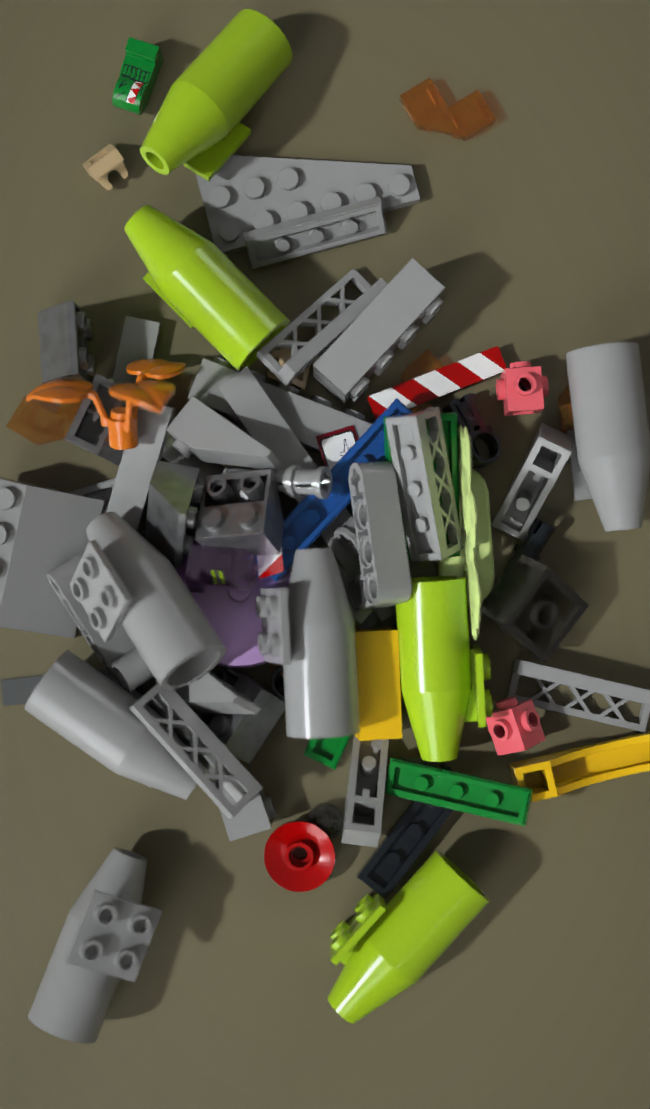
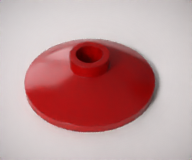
M290 821L279 826L269 836L264 849V864L269 876L282 888L293 892L311 891L321 886L331 875L335 864V849L329 835L318 825L308 821ZM302 847L307 851V855L299 858L294 854V850Z

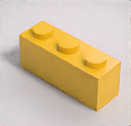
M393 627L355 629L360 732L354 735L359 741L402 738L398 630Z

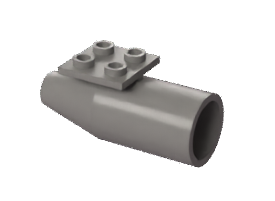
M635 342L607 343L570 351L565 356L574 430L566 431V434L574 438L572 453L569 456L574 501L592 499L605 532L642 528L650 471V433L639 344Z
M107 512L92 520L86 528L89 543L69 584L74 598L80 601L87 612L91 626L98 630L104 642L112 640L121 622L163 690L169 691L184 687L204 676L221 661L226 653V647L169 559L116 512Z
M333 548L295 550L289 586L283 588H260V596L256 598V613L258 618H262V633L258 634L259 653L264 656V661L283 665L286 734L288 737L330 738L357 734L360 732L355 620Z
M69 650L65 651L49 668L25 705V711L115 774L142 783L150 789L155 788L184 800L189 797L197 785L193 778L130 710L144 695L137 690L129 693ZM148 703L143 706L153 718L163 719ZM173 731L172 739L176 742V744L178 746L187 747L186 744ZM198 760V768L205 773L207 769Z
M114 847L69 910L28 1014L29 1020L43 1031L77 1043L87 1044L96 1042L120 979L135 982L162 913L160 909L142 904L147 859L123 848Z

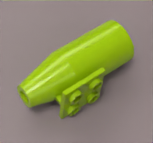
M240 10L171 85L140 148L143 159L152 169L160 174L167 175L183 165L209 182L251 135V129L240 123V121L289 67L293 58L291 46L287 38L273 21L255 10Z
M145 205L140 208L125 225L124 231L149 271L142 279L191 329L195 327L238 372L254 364L259 359L256 356L257 352L289 325L290 320L214 243L197 234L193 229L187 228L151 205Z
M412 577L409 600L395 605L396 627L399 637L401 694L421 759L429 762L451 761L458 757L464 722H478V727H486V717L493 716L490 689H484V680H491L490 658H488V653H482L480 644L473 645V649H470L467 577Z
M437 850L388 904L384 902V898L377 892L372 897L366 894L355 906L354 911L357 913L348 923L344 920L341 921L330 934V937L333 939L330 942V961L335 966L341 962L344 964V967L327 997L328 1002L343 1019L351 1024L356 1023L414 985L490 902L489 898L462 870Z

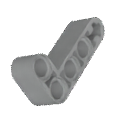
M389 461L353 463L349 469L348 478L361 575L350 580L348 588L350 603L355 610L391 607L407 602L411 596V578L395 469Z
M76 555L47 573V579L111 680L126 691L132 692L154 676L121 622L112 640L104 642L98 630L91 626L87 612L80 601L74 598L71 586L69 585L82 558Z

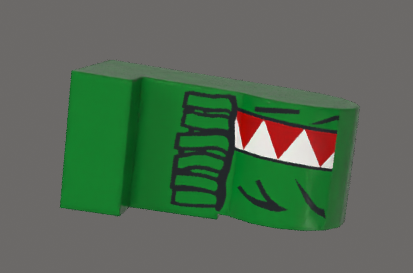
M129 37L125 47L126 55L119 73L120 77L114 88L112 104L114 107L141 115L147 106L164 60L159 46Z

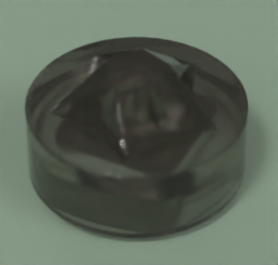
M321 803L316 805L308 815V822L321 827L331 840L340 834L343 827V817L336 806L329 803Z

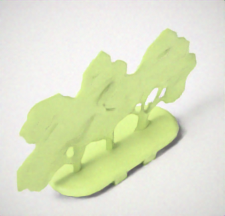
M460 425L457 429L459 519L463 549L460 550V556L438 560L437 566L438 576L467 577L469 623L471 635L476 641L480 635L482 601L488 597L493 589L495 578L490 501L486 481L479 472L472 469L471 443L468 429L466 426L463 429Z

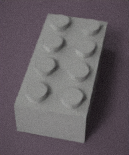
M412 258L313 364L314 378L344 405L350 399L356 402L369 388V378L374 373L379 377L393 362L392 358L395 355L393 352L398 347L402 351L405 350L417 336L415 333L419 330L418 325L422 321L428 325L440 312V306L444 303L441 297L445 287Z

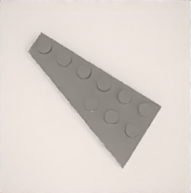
M232 155L209 182L196 174L214 244L225 255L247 249L243 237L244 232L379 196L384 212L420 203V195L411 165Z

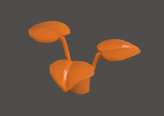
M153 358L136 360L128 364L126 368L127 373L138 375L136 383H121L109 388L111 396L126 401V407L111 409V415L107 416L97 392L92 390L93 383L79 379H57L41 384L27 395L26 403L32 399L55 403H74L89 398L94 402L100 415L101 426L108 427L109 446L117 450L132 449L139 445L137 425L139 406L161 414L166 402L173 396L175 387L171 383L158 380L174 377L182 373L187 366L183 362H171Z

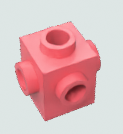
M529 361L510 363V368H505L501 373V379H496L497 400H503L504 416L539 414L544 410V397H548L549 394L547 376H542L541 366L531 367V362ZM519 385H522L525 388V391L521 390L519 388Z
M516 696L503 699L495 703L497 709L492 711L493 716L486 717L488 731L498 756L526 751L546 740L540 724V717L536 712L532 699L520 702L517 701Z

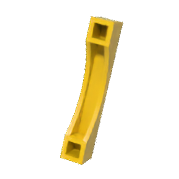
M650 731L508 763L513 785L533 789L531 802L557 797L602 781L650 771Z

